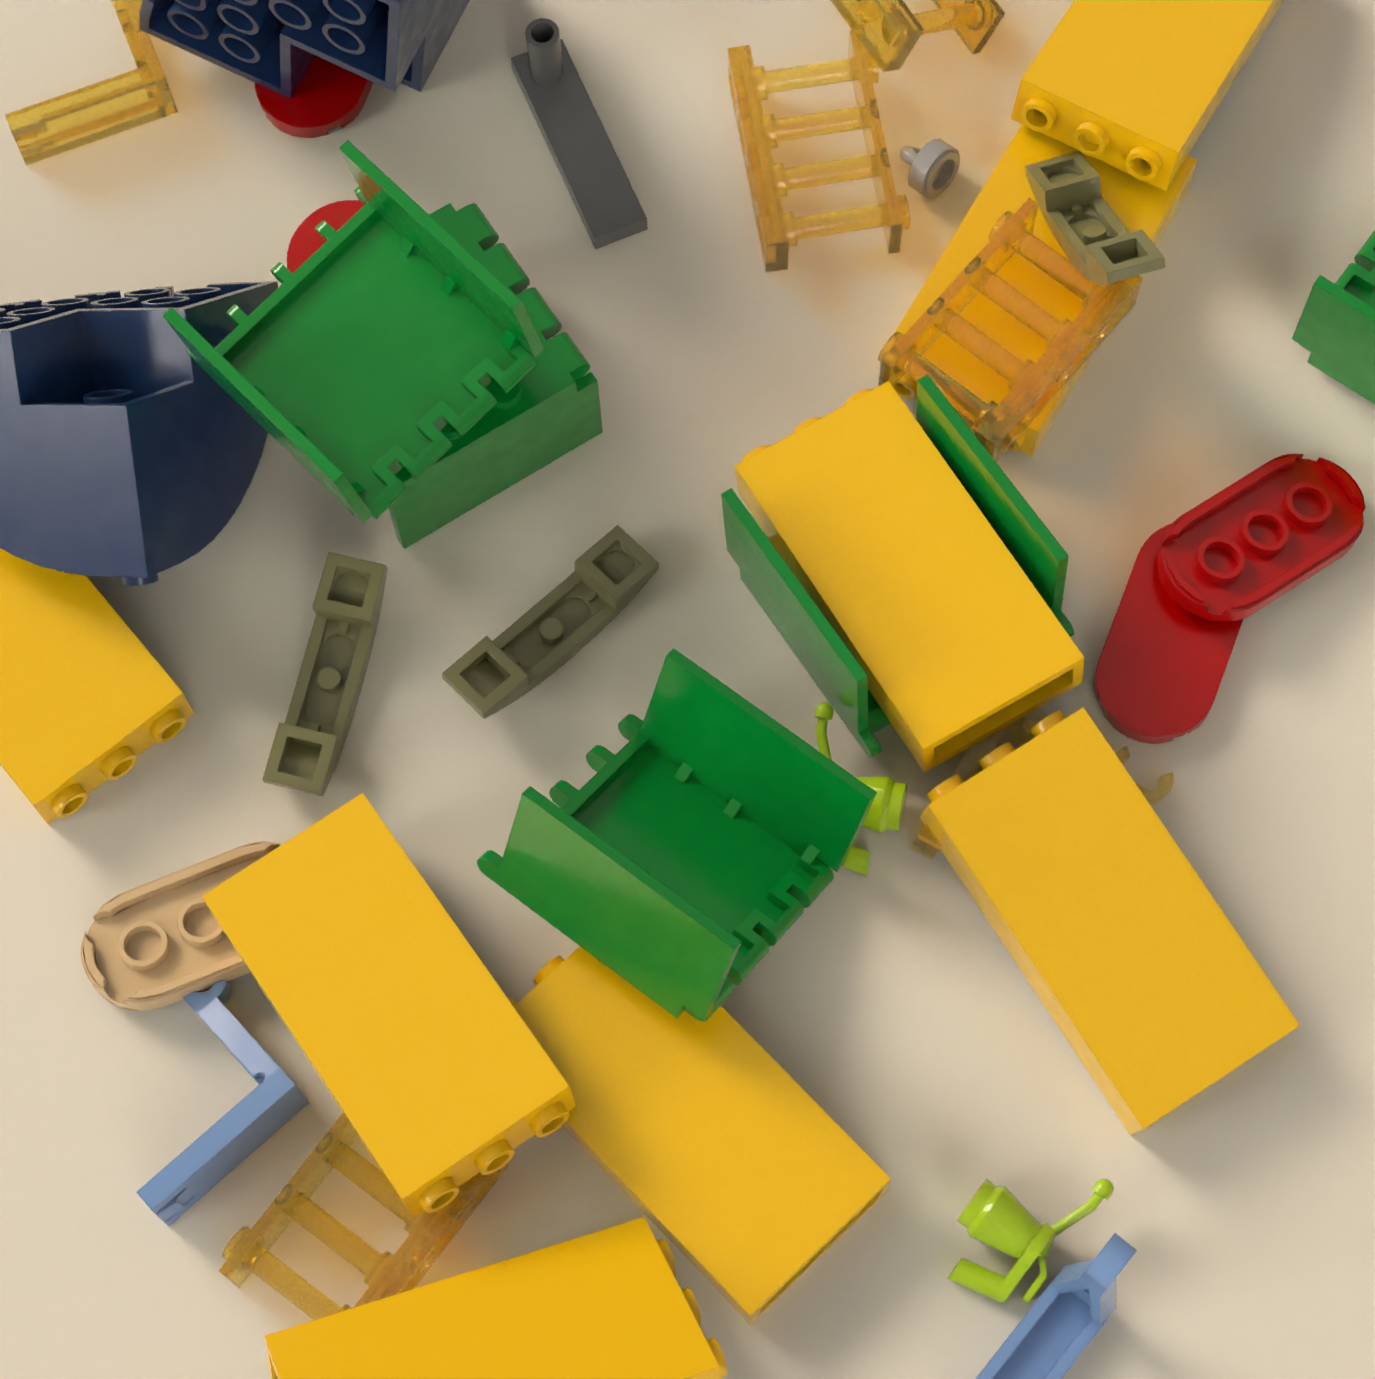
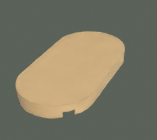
M260 841L242 845L125 891L104 903L93 916L95 921L90 926L88 935L85 931L81 944L82 965L95 990L105 1000L118 1007L134 1011H148L183 1000V996L195 991L200 993L208 990L215 982H228L250 973L202 896L279 847L280 844Z

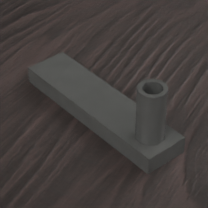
M546 18L532 21L525 31L527 52L511 57L512 71L595 249L648 230L647 217L563 40L560 39L557 24Z

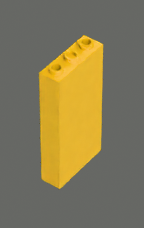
M1074 0L1021 78L1011 119L1073 147L1085 155L1092 156L1124 171L1136 179L1166 191L1283 0Z
M1022 124L881 353L879 380L884 383L889 381L901 398L912 400L917 399V380L928 374L966 424L987 434L993 443L1010 452L1021 451L1033 457L1138 276L1106 285H1098L1084 277L1071 263L1052 234L1038 206L1026 177L1025 166L1079 150ZM1083 154L1100 176L1102 198L1130 233L1142 229L1156 246L1190 188L1198 160L1187 155L1168 188L1164 191L1092 156Z
M889 381L873 390L863 389L856 392L845 402L844 406L822 418L812 417L805 420L791 435L771 446L762 445L754 448L744 456L740 463L734 465L738 494L775 549L868 675L869 691L924 773L1083 682V654Z
M0 548V765L45 822L49 824L57 817L65 818L78 811L87 801L88 794L107 779L116 780L128 773L136 764L137 756L156 742L164 743L174 738L182 731L186 725V719L192 716L194 712L184 693L86 575L70 574L41 567L18 558Z
M1081 708L1067 718L1060 709L1034 725L1030 729L1034 738L1015 750L1012 744L1007 742L983 757L978 762L983 771L963 782L959 774H956L932 789L927 794L932 803L927 805L920 819L1128 1133L1132 1135L1144 1130L1299 1027L1300 1024L1085 708Z
M363 793L202 896L214 918L412 1217H415L423 1210L427 1213H432L449 1204L458 1195V1187L479 1172L482 1175H488L502 1168L514 1156L515 1151L513 1149L534 1135L542 1138L555 1132L568 1120L570 1116L568 1112L576 1107L570 1086Z
M581 946L565 960L560 955L550 960L535 976L533 982L537 986L518 1002L515 998L509 999L570 1086L576 1107L568 1112L570 1116L562 1127L749 1325L888 1191L891 1178L721 1005L705 1022L695 1019L685 1010L676 1018Z
M645 1217L264 1336L270 1379H722L727 1376V1367L717 1340L715 1338L706 1340L700 1328L701 1316L693 1292L689 1287L681 1289L675 1278V1262L668 1243L665 1239H655Z

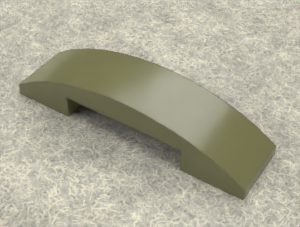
M1080 151L1025 166L1026 177L1052 234L1071 263L1088 280L1098 285H1106L1165 268V257L1142 229L1130 233L1102 198L1100 176Z
M619 525L615 526L575 560L574 572L493 641L488 636H485L442 673V679L483 719L497 713L542 683L597 636L647 584L659 569V563Z
M328 552L312 607L316 617L285 723L279 722L262 779L264 783L314 795H324L347 738L366 675L382 606L388 570L386 565Z

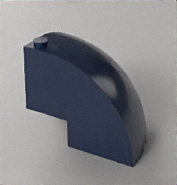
M143 0L139 14V30L289 98L293 96L315 55L396 92L400 83L421 92L470 0Z
M278 281L208 284L205 288L185 289L174 292L173 286L126 292L124 297H121L120 290L79 294L74 295L75 298L51 300L43 303L42 300L37 299L1 304L0 548L18 558L41 567L70 574L121 577L122 585L140 586L158 581V573L184 562L212 542L228 524L241 504L258 467L268 432L186 352L188 349L162 315L169 308H174L215 348L237 327L226 312L236 304L249 316L278 288Z

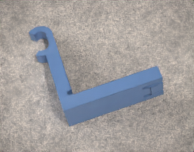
M227 981L215 982L208 991L202 993L195 991L183 996V998L259 1085L136 1192L151 1211L168 1227L309 1104L294 1082L223 1005L229 999L232 988Z
M1114 1233L1095 1259L1065 1265L976 1379H1062L1117 1308L1116 1277L1137 1250Z

